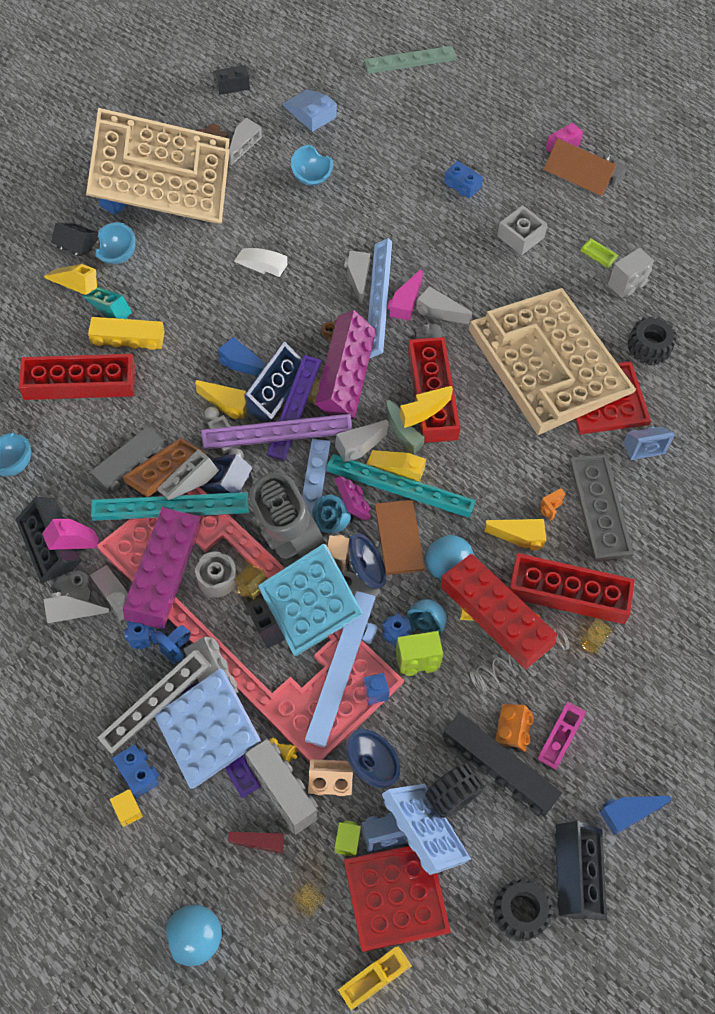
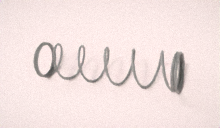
M558 626L553 627L555 632L556 629L560 632L566 644V647H564L557 636L556 642L559 644V647L562 651L569 649V641L564 631ZM545 653L544 656L549 660L547 653ZM510 654L509 664L498 657L493 660V673L483 666H479L477 671H470L471 680L480 694L484 695L486 693V686L478 673L479 668L487 670L500 686L494 669L496 659L502 660L516 677V673L512 669Z

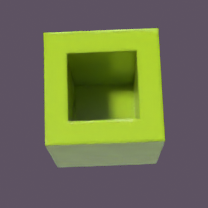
M348 820L344 821V823L339 822L334 853L356 857L361 826H358L356 822Z

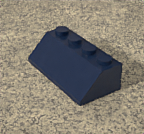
M285 341L281 343L244 394L247 410L259 422L271 420L289 396L302 361Z

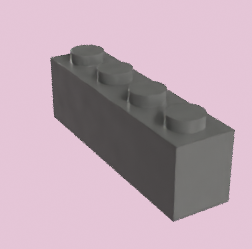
M147 426L90 471L93 481L107 494L118 490L121 483L124 482V475L165 448L164 440Z

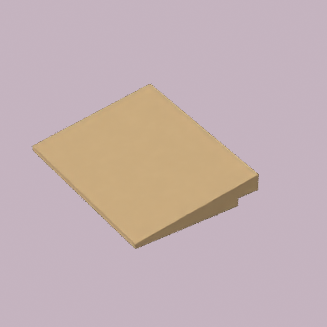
M98 108L86 195L221 224L229 158V139Z
M563 288L487 311L485 317L470 322V333L537 435L625 397L636 390Z

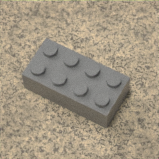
M266 739L245 753L247 764L295 835L317 820L318 805L311 795L307 797L304 791V784L299 778H294L291 765L287 760L283 762L279 755L281 752L275 743L271 744Z

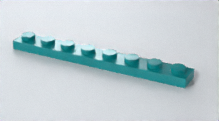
M335 454L332 455L326 468L328 472L470 518L476 500L353 460L344 462L341 456Z
M248 492L182 495L171 500L164 496L92 500L91 518L92 521L157 518L162 507L195 516L249 513Z

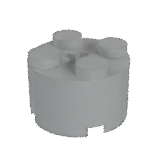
M213 551L199 559L195 568L198 586L204 594L211 598L223 597L234 590L237 583V575L234 561L230 556Z

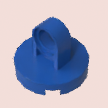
M181 625L168 637L159 630H156L150 636V639L154 645L159 643V651L171 663L178 665L185 659L179 648L190 638L191 632L184 625Z

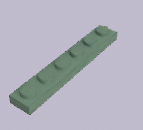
M453 46L364 59V65L367 74L454 61L456 60V54Z

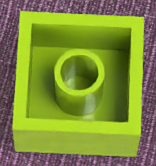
M438 631L397 637L395 652L400 674L413 676L419 671L432 673L440 668L443 650Z

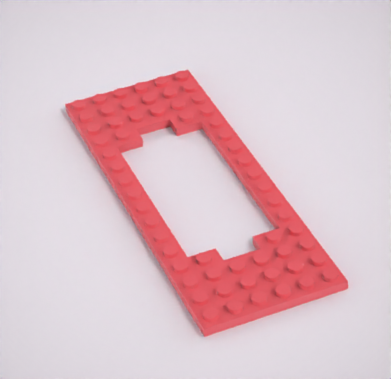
M197 487L182 495H203L206 493L200 487ZM229 514L198 515L200 517V531L195 543L205 553L224 538L266 580L285 569ZM157 518L129 519L97 545L98 550L131 583L134 580ZM176 597L168 616V620L176 628L184 625L191 632V636L188 639L191 644L203 637H213L217 641L219 652L228 663L229 673L237 682L238 691L292 745H296L297 751L309 763L310 759L325 760L385 702L368 705L363 688L364 677L384 673L390 692L389 697L404 683V680L361 640L326 747L323 748L305 742V738L343 628L328 636L327 638L330 641L314 655V658L324 668L301 688L289 677L279 688L271 693Z

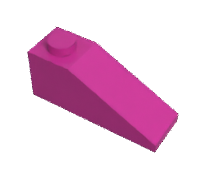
M419 270L394 293L393 300L389 299L387 309L390 310L391 317L410 321L422 283V270Z
M52 519L42 533L49 550L97 548V545L100 543L95 530L71 519Z
M567 701L537 760L555 770L557 769L586 714L585 710Z

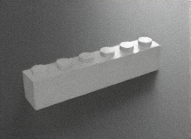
M194 650L97 738L111 754L116 752L203 674L211 664L198 650Z

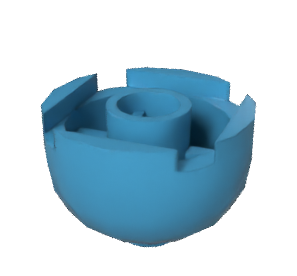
M336 495L320 497L312 509L315 523L323 533H338L347 527L351 519V513L348 512L343 499Z
M422 599L415 602L406 615V618L411 623V630L413 632L416 629L424 633L438 631L440 636L447 623V614L444 608L436 601L430 599Z

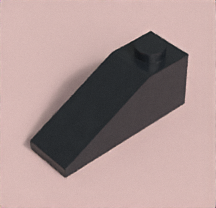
M259 588L242 596L241 599L266 648L268 649L284 641L285 638Z

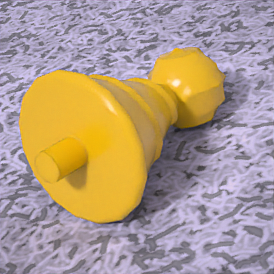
M274 737L269 739L271 744L275 743L281 752L279 755L283 758V761L287 760L290 763L292 759H297L296 745L279 744L278 740Z

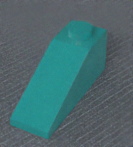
M97 287L87 295L82 296L108 318L127 319V316L132 313L123 295Z

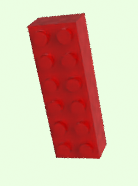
M445 337L410 339L408 343V358L415 399L418 394L449 386L453 388ZM454 389L452 390L451 400L441 410L419 423L420 434L425 437L424 443L458 440L460 423Z
M132 354L21 357L18 388L23 400L134 397L135 364Z
M472 553L442 575L441 588L525 670L555 646L558 634Z
M517 553L509 589L524 602L625 624L631 612L635 579Z

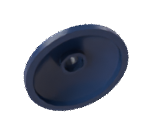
M361 533L352 535L348 543V559L352 572L371 588L379 589L386 584V572L378 550L365 535Z
M368 729L356 730L347 738L345 745L347 760L352 770L361 780L379 788L390 787L398 780L400 762L395 750L385 738Z

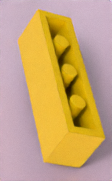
M92 317L88 336L90 343L95 346L111 345L116 348L126 346L133 349L141 347L155 350L162 349L165 331L163 322Z

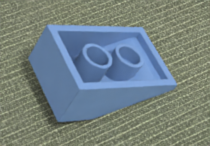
M306 89L282 103L288 111L312 132L337 117V104L327 95Z

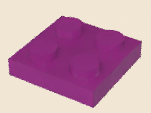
M342 476L334 479L348 512L364 521L370 519V507L362 497L363 491L361 487Z

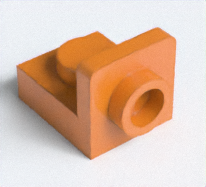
M561 488L542 498L540 503L542 515L547 516L550 521L555 517V509L563 503L565 492Z

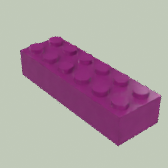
M355 310L343 313L337 317L315 404L329 416L350 414L351 419H355L376 330Z
M164 507L161 508L123 605L124 620L164 630L200 531L199 516Z

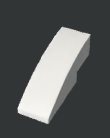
M244 248L234 262L262 274L268 272L280 277L287 266V256L265 249Z

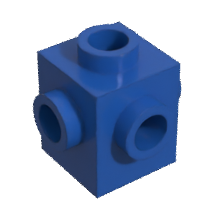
M399 613L394 617L389 616L383 622L382 636L388 643L396 647L397 637L409 636L411 634V623Z
M128 621V628H125L124 631L125 641H128L131 648L135 649L152 647L150 636L155 632V629L141 623Z

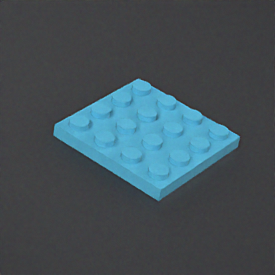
M322 544L258 585L294 656L301 654L364 615L325 544Z

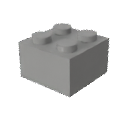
M522 205L500 222L497 236L520 255H523L544 239L548 224Z
M638 248L614 264L608 286L621 298L626 295L630 296L636 288L646 285L654 260L641 248Z

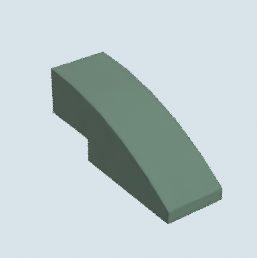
M388 400L386 402V414L391 428L404 447L414 455L423 447L425 437L415 430V425L404 428L400 418V408Z

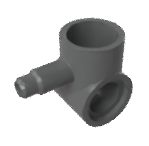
M425 321L422 328H415V339L442 337L439 325H429Z

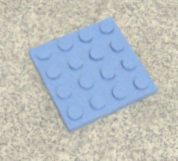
M223 669L215 671L155 716L190 789L199 786L261 742Z
M425 784L388 789L382 794L385 806L395 816L397 826L407 836L409 846L417 853L421 860L422 868L429 875L462 865L471 860L446 817L440 818L426 798L425 794L428 788Z

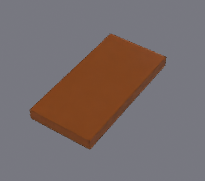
M557 138L544 170L603 196L617 164Z
M179 438L124 475L123 480L146 497H149L199 448L183 438Z
M413 500L375 504L386 575L425 571Z

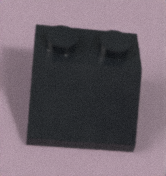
M245 65L214 70L212 72L219 95L250 90L249 75Z
M73 222L55 223L51 243L57 245L58 249H68L72 251V254L82 256V254H88L99 239V232Z

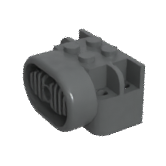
M269 473L255 482L250 492V501L256 512L254 518L260 526L261 532L270 548L276 550L285 568L322 544L327 546L290 474Z

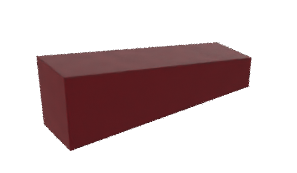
M229 832L228 841L231 844L283 854L284 833Z

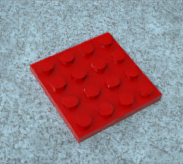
M631 361L617 364L636 388L635 392L575 418L579 435L650 425L651 419Z
M410 846L344 859L362 953L451 933L438 874L429 875L422 868L419 856Z

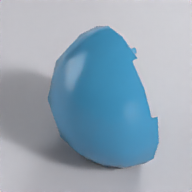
M305 145L294 152L291 158V169L299 182L315 186L322 184L329 178L333 170V160L327 155H320L315 147Z
M115 222L107 224L99 230L100 248L96 249L97 258L112 265L126 262L131 258L136 248V238L131 228L124 225V223Z
M14 433L0 436V476H15L22 472L30 462L32 450L28 439L24 436Z
M447 535L439 538L429 546L426 551L425 563L428 571L434 578L436 577L441 580L442 575L472 553L474 555L471 545L465 539L455 535Z
M198 904L186 905L176 910L166 922V933L170 951L177 963L185 966L201 965L210 960L218 950L222 939V928L217 916L209 908Z

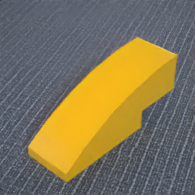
M452 386L416 395L415 402L401 405L400 418L404 428L420 423L441 410L451 400Z
M395 947L339 988L338 991L350 1010H353L412 967L400 947Z

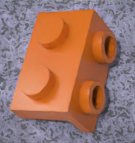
M502 704L495 741L503 747H517L520 751L526 752V747L530 742V726L534 720L533 713L526 705Z

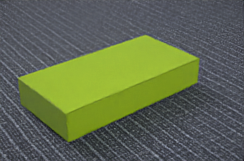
M592 238L580 250L607 268L618 258L616 253Z

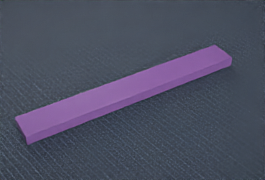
M350 414L205 429L201 430L203 450L333 436L352 430Z

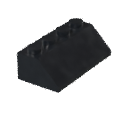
M36 496L16 518V522L41 583L73 571L81 562L77 549H48L42 533L52 519L64 518L55 498Z
M579 821L556 824V882L558 886L557 907L559 916L572 919L607 920L602 829Z

